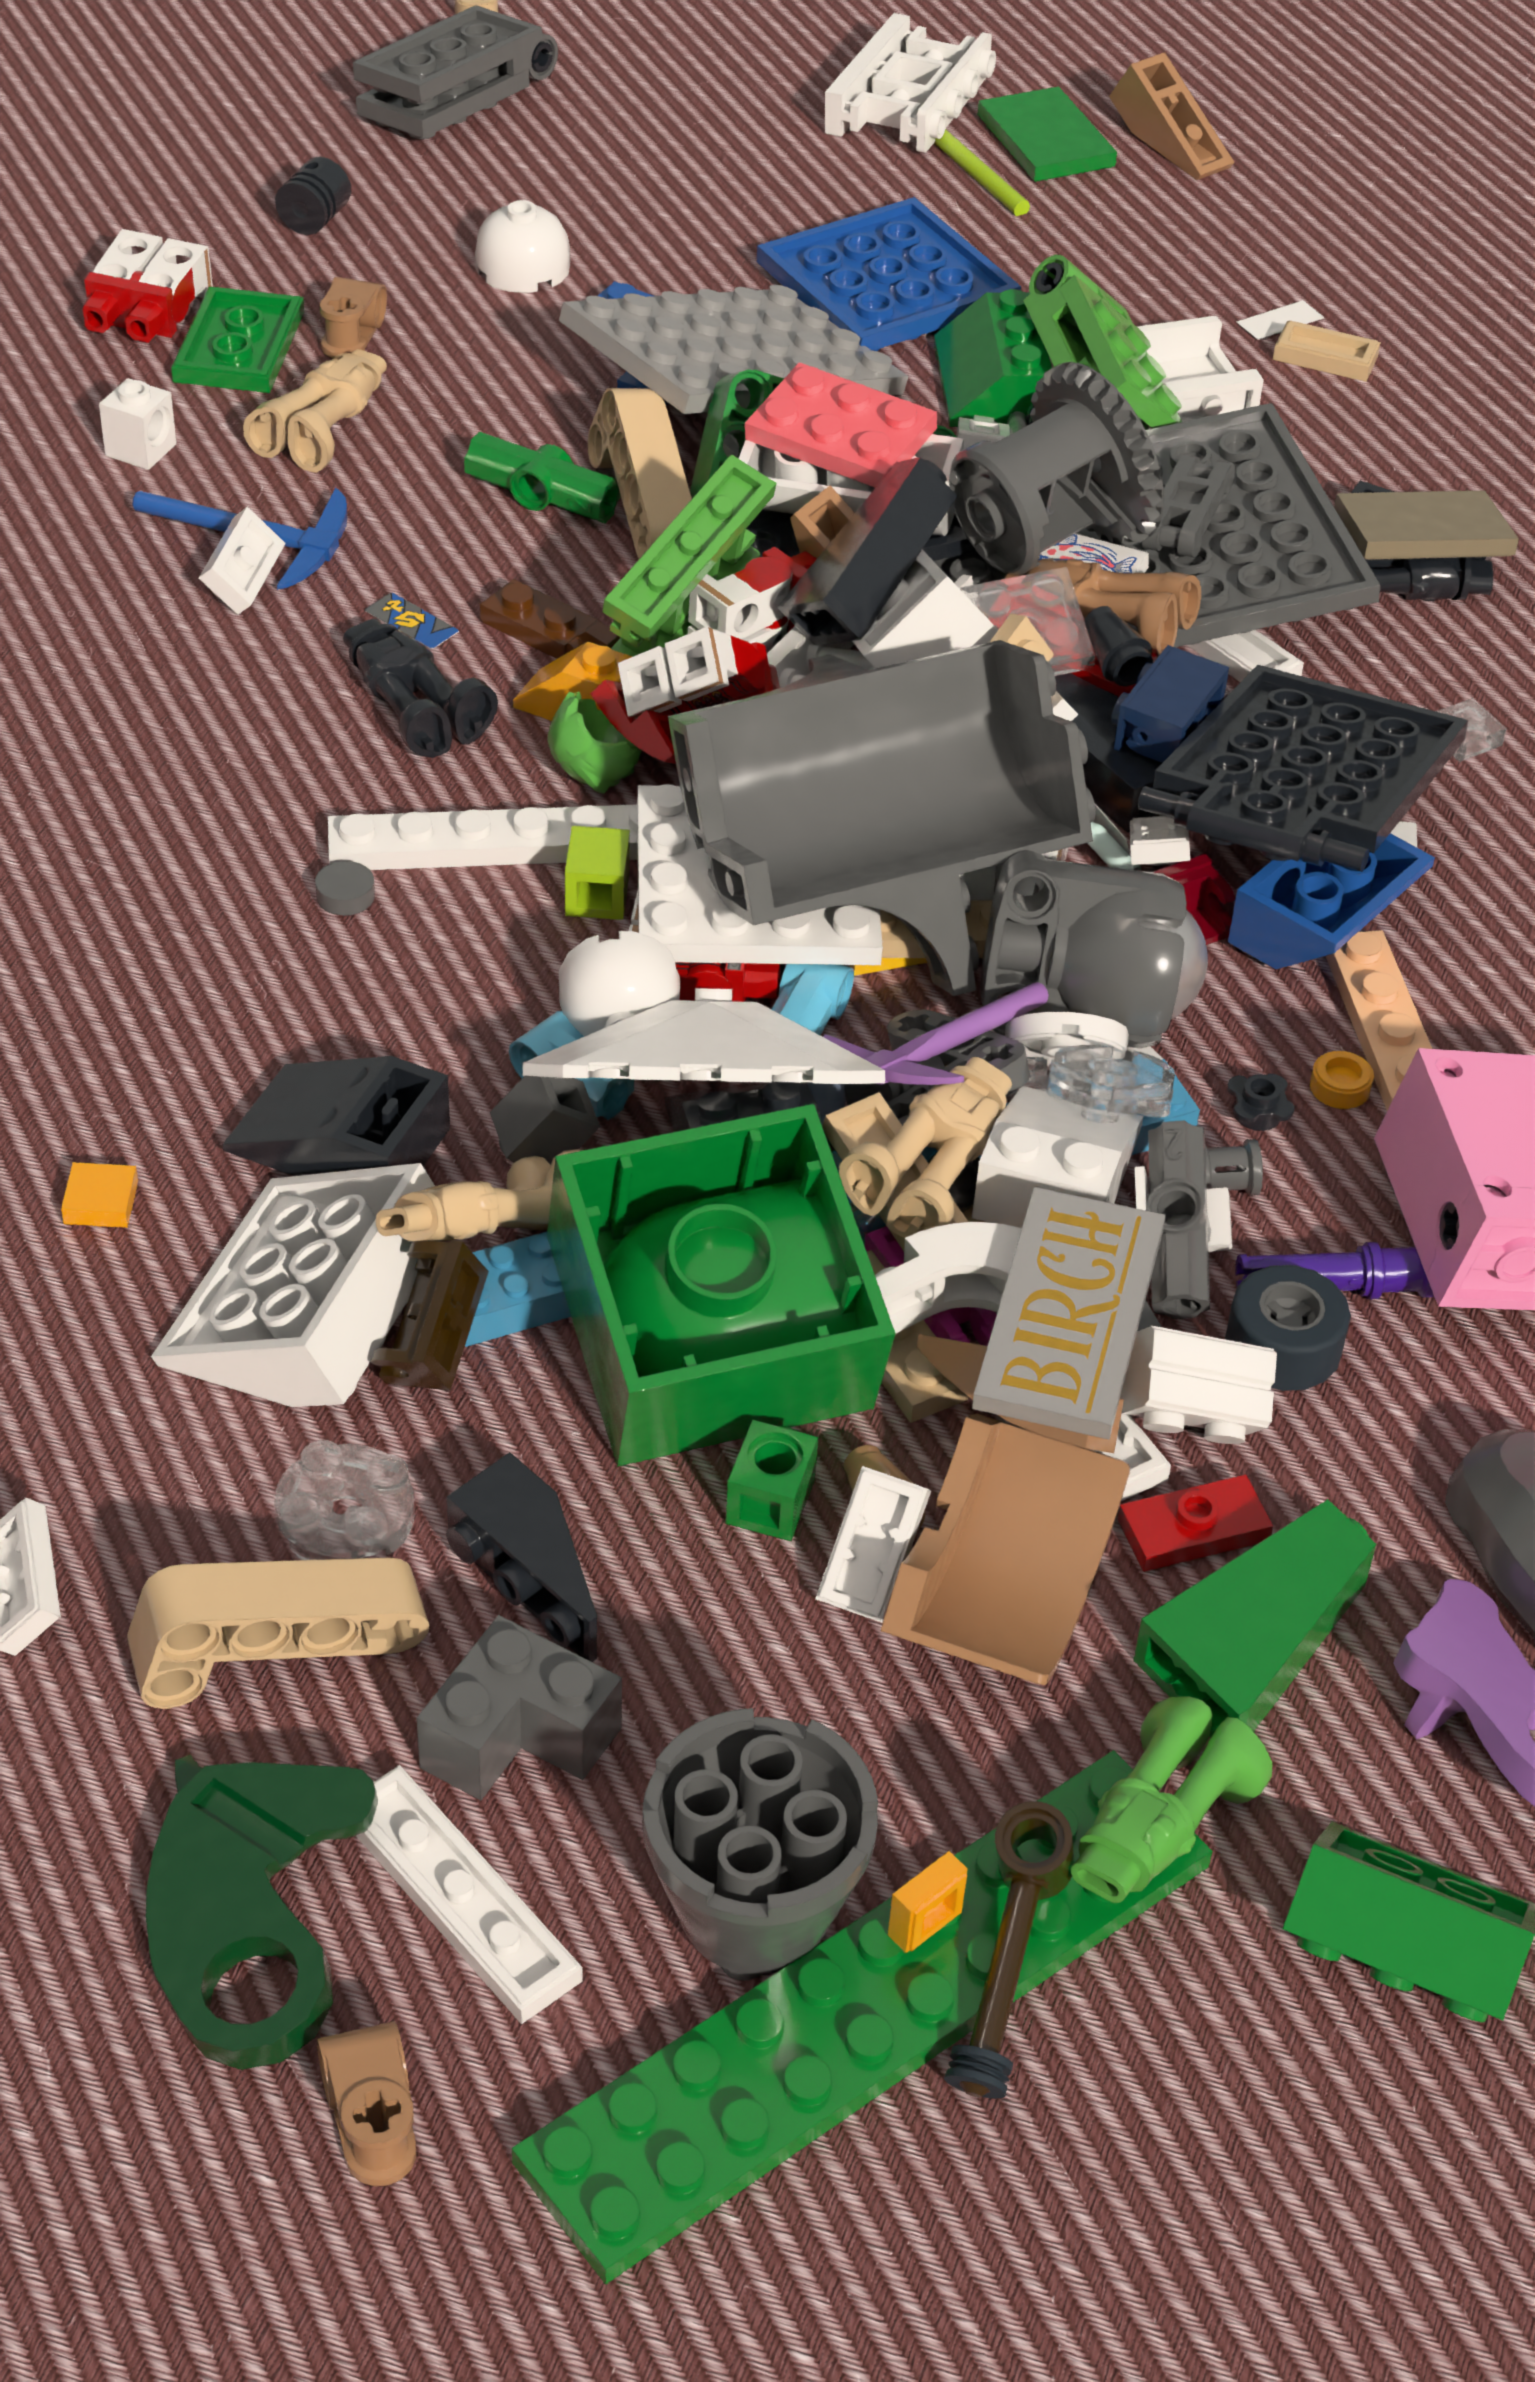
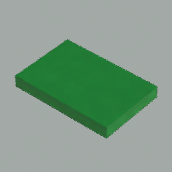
M1059 86L978 101L977 115L1035 182L1116 166L1117 151Z
M208 287L171 367L173 382L270 393L303 317L304 298L293 295Z

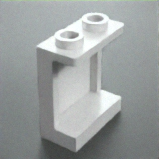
M1217 316L1138 326L1151 343V348L1147 350L1148 354L1160 364L1166 373V378L1162 380L1163 384L1175 394L1182 405V408L1177 411L1182 422L1260 405L1264 379L1257 369L1236 371L1219 346L1222 323Z

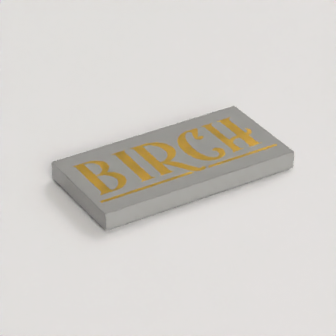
M1034 1187L974 1391L972 1409L1109 1440L1157 1257L1166 1215Z

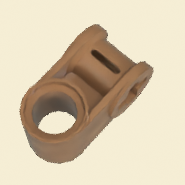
M335 277L329 291L320 302V313L325 318L326 330L321 340V350L325 355L335 358L339 354L352 353L357 349L365 351L375 331L381 327L384 321L387 306V289L384 284Z
M396 2021L316 2039L327 2102L330 2110H334L345 2163L350 2174L361 2183L371 2186H388L402 2180L411 2171L416 2160V2139L412 2127L414 2122L413 2102L409 2091L403 2046Z

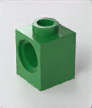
M752 1420L728 1479L726 1524L792 1541L815 1482L818 1437L801 1433L790 1427L775 1426Z

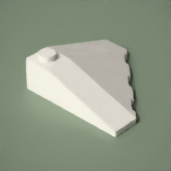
M695 988V1001L669 1000L523 1062L522 1075L555 1078H629L636 1080L682 1079L729 1082H813L823 1084L885 1083L884 1069L758 1002L732 1001V989Z

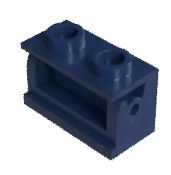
M1167 645L1153 664L1147 662L1143 666L1136 686L1130 693L1123 692L1119 696L1111 718L1112 724L1117 726L1114 750L1120 751L1126 743L1134 752L1163 763L1224 700L1229 667Z

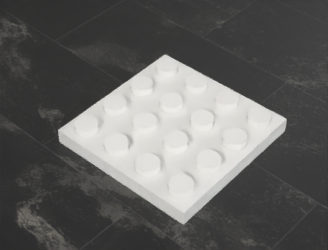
M668 784L660 786L638 785V932L655 938L668 948L675 962L881 965L883 946L880 909L858 905L833 906L754 926L736 915L722 901L708 876V869L711 868L709 855L704 848L697 849L680 786Z

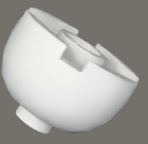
M514 201L492 212L481 225L475 250L476 271L478 275L481 271L486 274V283L490 286L508 292H537L538 283L546 282L552 279V287H554L569 275L570 245L568 235L554 214L530 201Z
M619 931V939H609L600 943L599 935L587 938L568 952L559 968L560 1006L569 1022L585 1037L669 1000H680V975L676 969L675 959L671 951L655 938L634 931Z

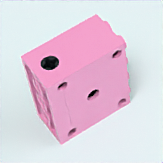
M1418 1048L1374 1140L1438 1307L1535 1310V1055Z

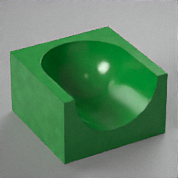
M814 1104L555 1156L547 1239L617 1467L745 1438L752 1420L791 1428L874 1409L896 1333Z

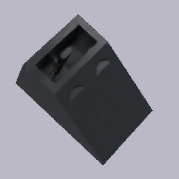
M394 1056L285 1064L222 1144L223 1151L292 1176L421 1163L424 1166L450 1130L448 1075Z

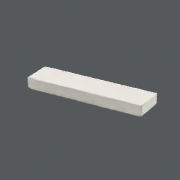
M400 1765L374 1781L378 1805L373 1822L365 1833L356 1835V1837L521 2025L583 1981V1967Z

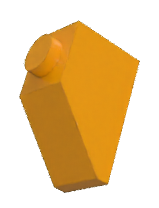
M586 642L540 668L513 699V708L552 721L568 692H580L581 699L594 700L590 693L605 679L621 683L618 663L633 656L612 650L606 646Z

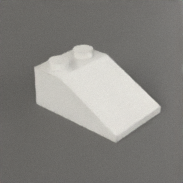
M1022 1086L996 1119L979 1161L972 1218L1022 1228L1034 1187L1114 1204L1140 1133L1144 1116Z

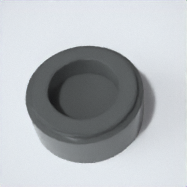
M352 861L334 862L322 868L316 875L317 902L321 908L329 913L341 916L354 915L369 908L375 899L374 876L369 868L360 863Z

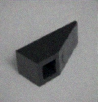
M509 1452L447 1496L448 1529L446 1537L448 1543L462 1561L467 1564L475 1563L494 1580L497 1589L509 1603L515 1606L522 1604L540 1620L546 1634L555 1644L563 1648L569 1646L579 1656L593 1662L597 1659V1614L557 1492Z

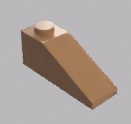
M1165 52L1129 66L1109 98L1132 134L1196 180L1232 167L1235 162Z

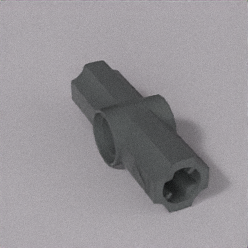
M1185 1120L1162 1122L1161 1126L1148 1131L1150 1195L1148 1196L1146 1208L1147 1211L1166 1215L1152 1272V1308L1155 1314L1167 1315L1172 1319L1196 1318L1198 1314L1210 1310L1208 1242L1210 1241L1211 1228L1207 1215L1205 1132L1203 1127L1191 1125ZM1182 1213L1192 1216L1184 1224L1169 1225L1166 1223L1169 1218Z

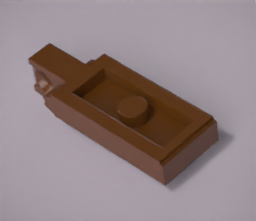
M512 579L480 604V619L482 623L556 659L586 642L612 648L620 639L618 635L610 631V627L600 620L515 579Z

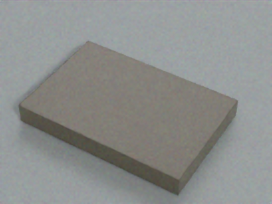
M1485 490L1336 494L1334 508L1366 560L1501 557L1515 555L1519 538Z

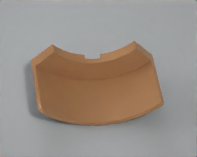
M978 1413L967 1416L937 1498L936 1507L945 1509L947 1512L939 1530L924 1527L914 1548L906 1559L901 1562L881 1632L1036 1684L1046 1685L1063 1657L1092 1587L1130 1475L1129 1464L1124 1460L1090 1449L1045 1438L1024 1428Z

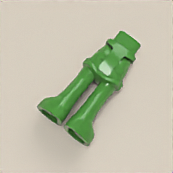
M1189 1696L1169 1697L1157 1702L1151 1708L1141 1726L1140 1738L1144 1753L1130 1774L1125 1779L1114 1783L1110 1790L1105 1792L1102 1799L1098 1801L1099 1813L1094 1824L1081 1837L1079 1842L1080 1857L1071 1868L1073 1879L1080 1886L1113 1903H1120L1129 1892L1142 1891L1154 1877L1167 1868L1176 1858L1191 1851L1196 1841L1195 1830L1219 1796L1226 1801L1239 1804L1251 1801L1260 1795L1272 1777V1760L1263 1742L1253 1730L1238 1718L1227 1717L1217 1727L1208 1741L1212 1727V1713L1206 1703ZM1205 1748L1189 1775L1173 1795L1159 1792L1175 1770L1190 1766Z

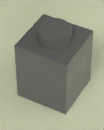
M524 1076L490 1112L499 1137L500 1149L506 1159L513 1163L525 1157L538 1156L545 1158L551 1165L555 1156L563 1151L579 1149L600 1128L583 1081L575 1078Z

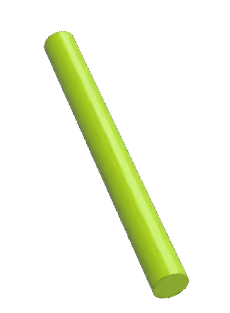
M945 129L942 138H936L935 145L1015 216L1027 214L1030 208L1029 202L949 131Z

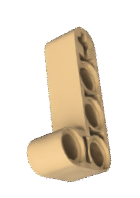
M608 388L602 396L590 426L588 455L590 463L594 468H614L635 550L640 559L692 498L664 399L651 389Z
M397 1558L180 1564L159 1570L148 1578L143 1586L128 1630L127 1642L141 1698L145 1704L153 1708L169 1709L190 1703L202 1693L206 1687L214 1662L399 1653L413 1648L423 1641L429 1632V1622L412 1569L407 1562Z

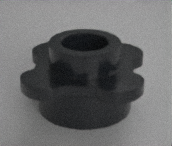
M1257 1074L1249 1078L1241 1075L1232 1077L1228 1081L1227 1091L1235 1097L1233 1108L1235 1119L1244 1127L1256 1131L1270 1130L1281 1121L1289 1120L1294 1114L1295 1107L1286 1098L1287 1081L1277 1074Z

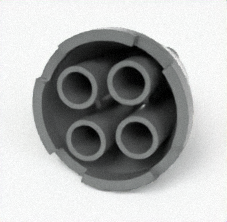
M753 1708L723 1712L697 1722L675 1737L656 1759V1769L647 1786L643 1802L642 1829L644 1843L652 1865L690 1943L705 1958L722 1967V1970L729 1977L736 1980L749 1981L761 1974L782 1970L815 1948L825 1937L828 1928L866 1871L871 1860L877 1834L878 1798L867 1766L852 1746L833 1730L813 1719L807 1727L784 1719L754 1717Z

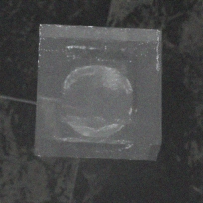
M1471 698L1436 711L1468 720L1465 741L1452 755L1459 762L1503 746L1507 728L1475 699Z

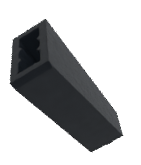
M921 457L897 462L777 606L814 645L861 640L957 498V495L946 484L947 478L944 472L931 461Z
M1050 663L1055 674L1056 691L1078 713L1072 722L1076 723L1078 729L1082 731L1087 743L1088 759L1083 764L1085 784L1093 796L1094 803L1127 833H1130V820H1133V818L1162 816L1138 809V799L1142 789L1145 786L1153 788L1155 771L1162 763L1134 752L1126 743L1120 751L1114 750L1117 726L1112 724L1111 718L1119 697Z

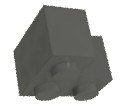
M498 1615L418 1715L417 1733L420 1769L480 1801L521 1748L584 1780L622 1729V1677Z

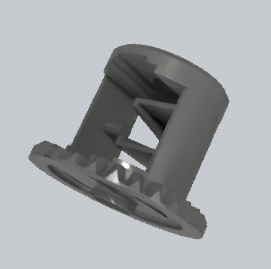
M1061 363L1044 373L1043 378L1037 382L1036 392L1032 395L1031 399L1034 408L1031 410L1030 417L1033 423L996 443L980 441L959 452L952 461L949 487L957 495L952 505L959 524L980 556L994 568L1004 573L1017 576L1039 566L1038 559L1041 552L1086 528V531H1095L1100 540H1109L1110 543L1130 547L1152 536L1161 522L1164 508L1163 481L1154 448L1145 428L1131 405L1118 389L1100 373L1080 363Z

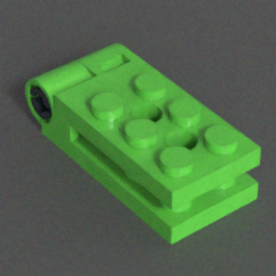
M1053 255L1045 259L1035 269L1029 283L1030 294L1023 302L1054 367L1065 362H1076L1100 373L1128 401L1145 430L1149 429L1147 424L1151 428L1181 423L1182 420L1177 411L1182 408V405L1175 394L1163 384L1162 380L1166 378V373L1160 364L1148 354L1147 350L1151 348V343L1144 333L1133 324L1127 310L1064 256Z

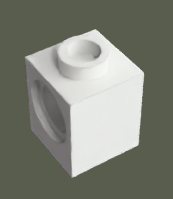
M127 378L99 403L105 456L149 470L176 445L171 392L150 386L143 381Z

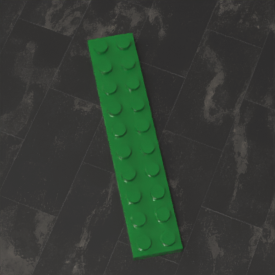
M1114 1750L1037 1800L1057 1808L1069 1822L1072 1831L1074 1862L1080 1857L1078 1848L1081 1837L1093 1826L1099 1813L1098 1801L1102 1799L1104 1793L1109 1791L1114 1783L1125 1779L1133 1770ZM996 1828L954 1855L968 1868L962 1913L912 1952L909 1950L905 1953L888 1936L892 1897H890L810 1950L801 1958L766 1979L512 2148L513 2166L605 2285L973 2031L1009 1888L1004 1883L999 1871L995 1845ZM1194 1832L1196 1841L1189 1853L1176 1858L1167 1868L1154 1877L1142 1891L1129 1892L1120 1903H1113L1080 1886L1073 1877L1068 1885L1057 1895L1038 1900L1013 2003L1209 1867L1213 1851ZM1031 1839L1022 1843L1017 1848L1015 1854L1026 1862L1038 1863L1048 1859L1055 1851V1848L1045 1840Z

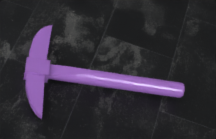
M1039 982L1032 983L907 1042L894 1051L883 1049L875 1053L824 1034L823 1037L884 1069L885 1083L894 1082L916 1085L956 1084L964 1082L963 1075L917 1063L937 1056L1005 1024L1013 1018L1043 1006L1048 1001L1049 994L1043 984Z

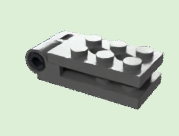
M475 5L354 61V80L371 85L374 88L356 97L357 115L374 120L379 126L393 127L407 132L415 139L431 138L436 135L437 131L451 124L462 123L466 121L468 116L482 109L493 108L497 105L498 101L529 87V77L536 80L547 78L552 73L558 58L556 40L552 36L542 33V27Z

